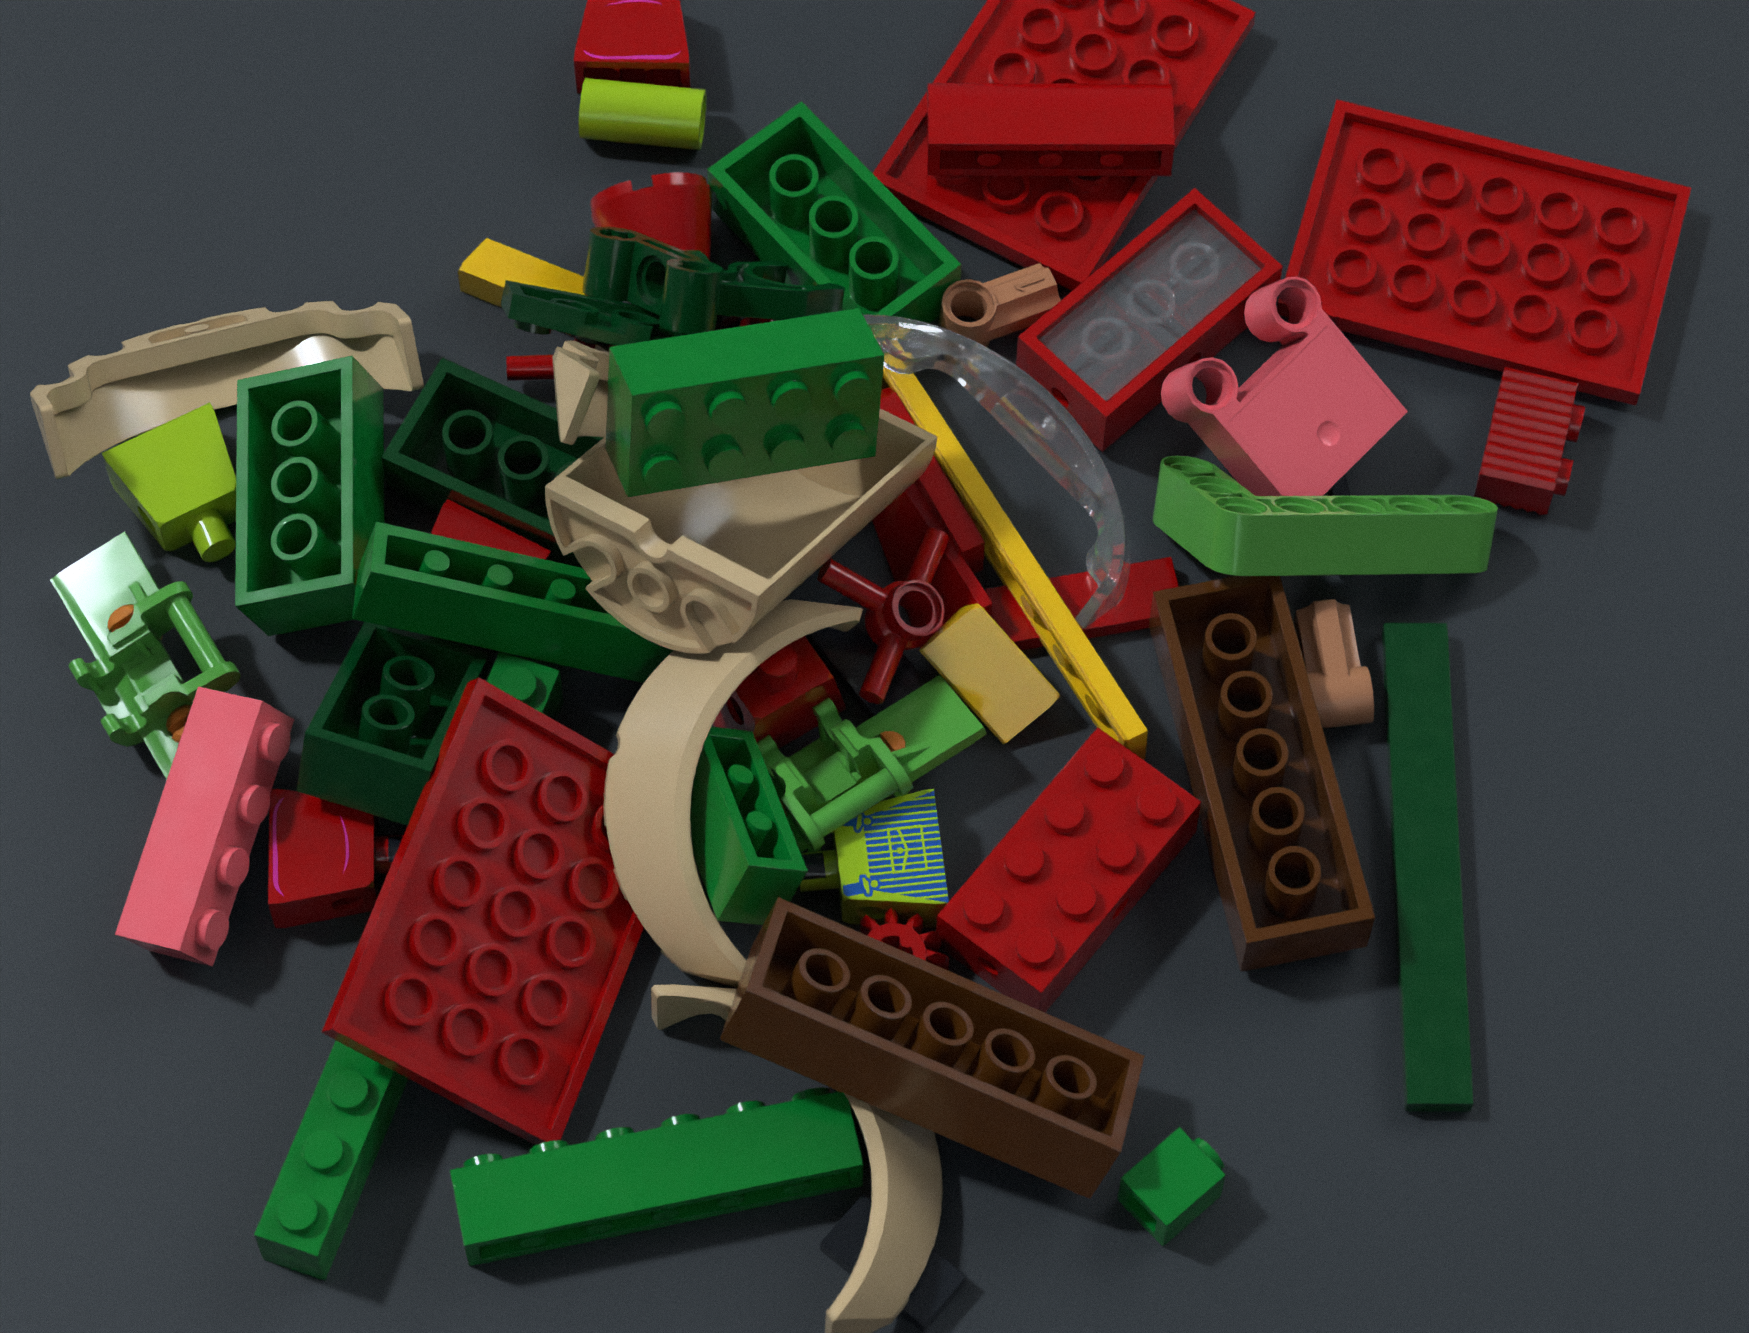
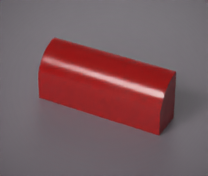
M927 83V176H1171L1175 148L1174 103L1171 84Z

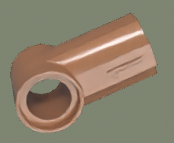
M1038 263L985 283L966 279L950 285L943 293L936 333L940 346L945 352L954 357L972 358L983 353L989 346L990 340L1034 324L1061 301L1057 283L1049 268H1044ZM969 316L977 321L964 322L956 317Z
M1335 599L1313 601L1309 606L1296 610L1294 621L1297 638L1322 728L1372 723L1374 720L1372 682L1368 668L1360 665L1350 605L1341 604Z

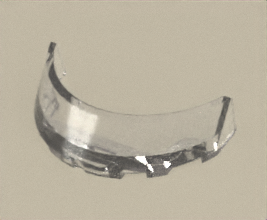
M863 315L885 355V368L898 374H912L924 369H937L952 376L1093 518L1098 530L1096 542L1086 554L1085 563L1089 574L1097 583L1098 589L1076 616L1075 620L1084 629L1118 605L1124 597L1130 573L1131 546L1128 524L1119 495L1102 458L1072 415L1029 374L1011 361L974 340L922 321L888 315Z

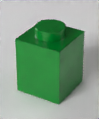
M1179 1127L1121 1177L1117 1200L1163 1247L1221 1197L1226 1174L1222 1171L1224 1164L1217 1152L1205 1140L1196 1138L1193 1141Z

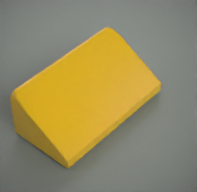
M486 238L463 261L458 270L460 291L499 307H502L501 300L506 280L586 295L582 291L584 276L489 238Z
M977 603L961 607L919 650L1002 744L1010 741L1060 698L1058 691L986 610Z

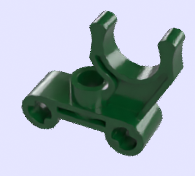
M595 227L590 229L582 291L584 294L592 297L632 303L660 315L659 325L664 329L683 334H695L714 331L717 315L785 320L842 311L845 287L832 283L815 286L785 284L787 264L776 260L734 262L728 266L727 270H723L721 266L710 262L707 256L700 250H681L629 229Z

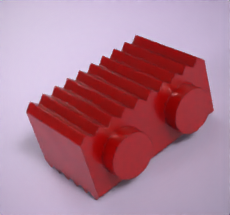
M1504 367L1474 497L1485 499L1492 503H1499L1503 507L1511 505L1516 510L1523 508L1527 512L1535 511L1539 515L1548 513L1553 494L1565 497L1573 460L1562 458L1565 441L1577 443L1585 406L1574 404L1578 383Z

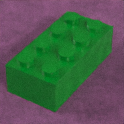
M802 101L707 169L708 184L712 192V210L761 261L776 260L786 263L785 284L815 286L832 283L845 287L842 310L860 308L880 348L891 342H894L896 347L900 346L939 317L943 293L950 285L961 280L962 264Z
M860 308L609 347L605 449L627 497L875 457L885 355Z
M353 356L237 380L235 607L267 636L355 620L352 619L357 570L375 523H384V469L381 459L384 454L383 387Z

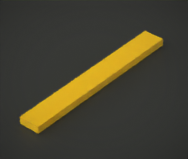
M894 342L881 347L885 355L882 390L888 387L894 390L915 425L938 436L933 455L984 539V555L1004 586H1007L1040 637L1041 643L1095 726L1141 759H1146L1147 728Z

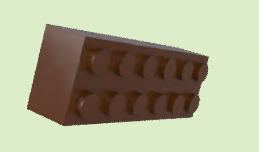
M1232 576L1154 591L1149 628L1194 797L1201 801L1199 817L1240 972L1367 947L1375 915L1281 577Z
M780 897L777 898L750 949L720 1037L721 1041L1088 1199H1091L1121 1153L1145 1057L1142 1054Z

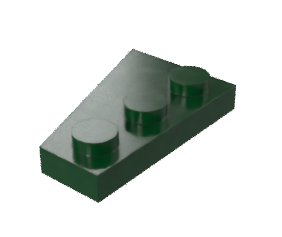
M505 281L501 306L507 318L515 320L514 327L526 332L548 335L551 334V330L575 335V338L583 342L603 346H618L689 335L664 329L659 325L660 315L634 304Z

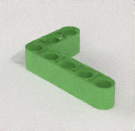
M1168 456L1163 458L1160 463L1152 521L1206 567L1228 575L1482 573L1487 570L1498 507L1488 500L1466 495L1255 496L1209 461L1189 456Z

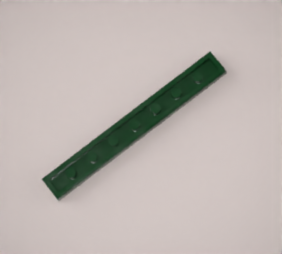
M1384 623L1382 629L1404 1110L1471 1112L1473 1107V1085L1447 623Z

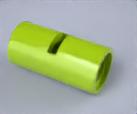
M585 78L580 98L579 138L701 150L706 119V90Z

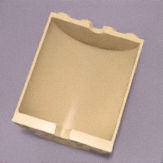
M880 409L875 457L634 497H627L605 449V436L545 486L547 513L553 534L563 556L571 552L574 553L580 565L592 580L585 589L611 616L634 633L659 646L685 653H710L717 646L731 642L734 644L910 487L924 473L931 462L938 436Z

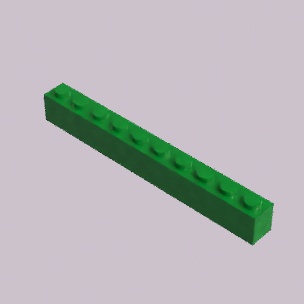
M499 651L487 682L556 721L564 703L560 670ZM335 1041L254 1233L263 1260L324 1281L326 1280L408 1078Z

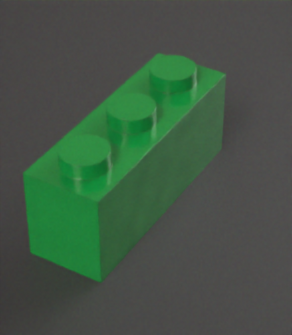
M711 727L698 759L691 794L690 827L694 859L717 921L763 925L778 897L789 902L791 901L808 870L753 732Z

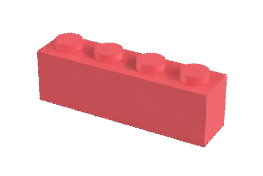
M202 687L197 688L115 935L148 951L213 967L219 947L224 943L228 934L229 916L239 886L243 883L249 871V856L260 823L265 819L270 807V793L280 762L285 758L290 747V732L294 723L293 718L261 700Z

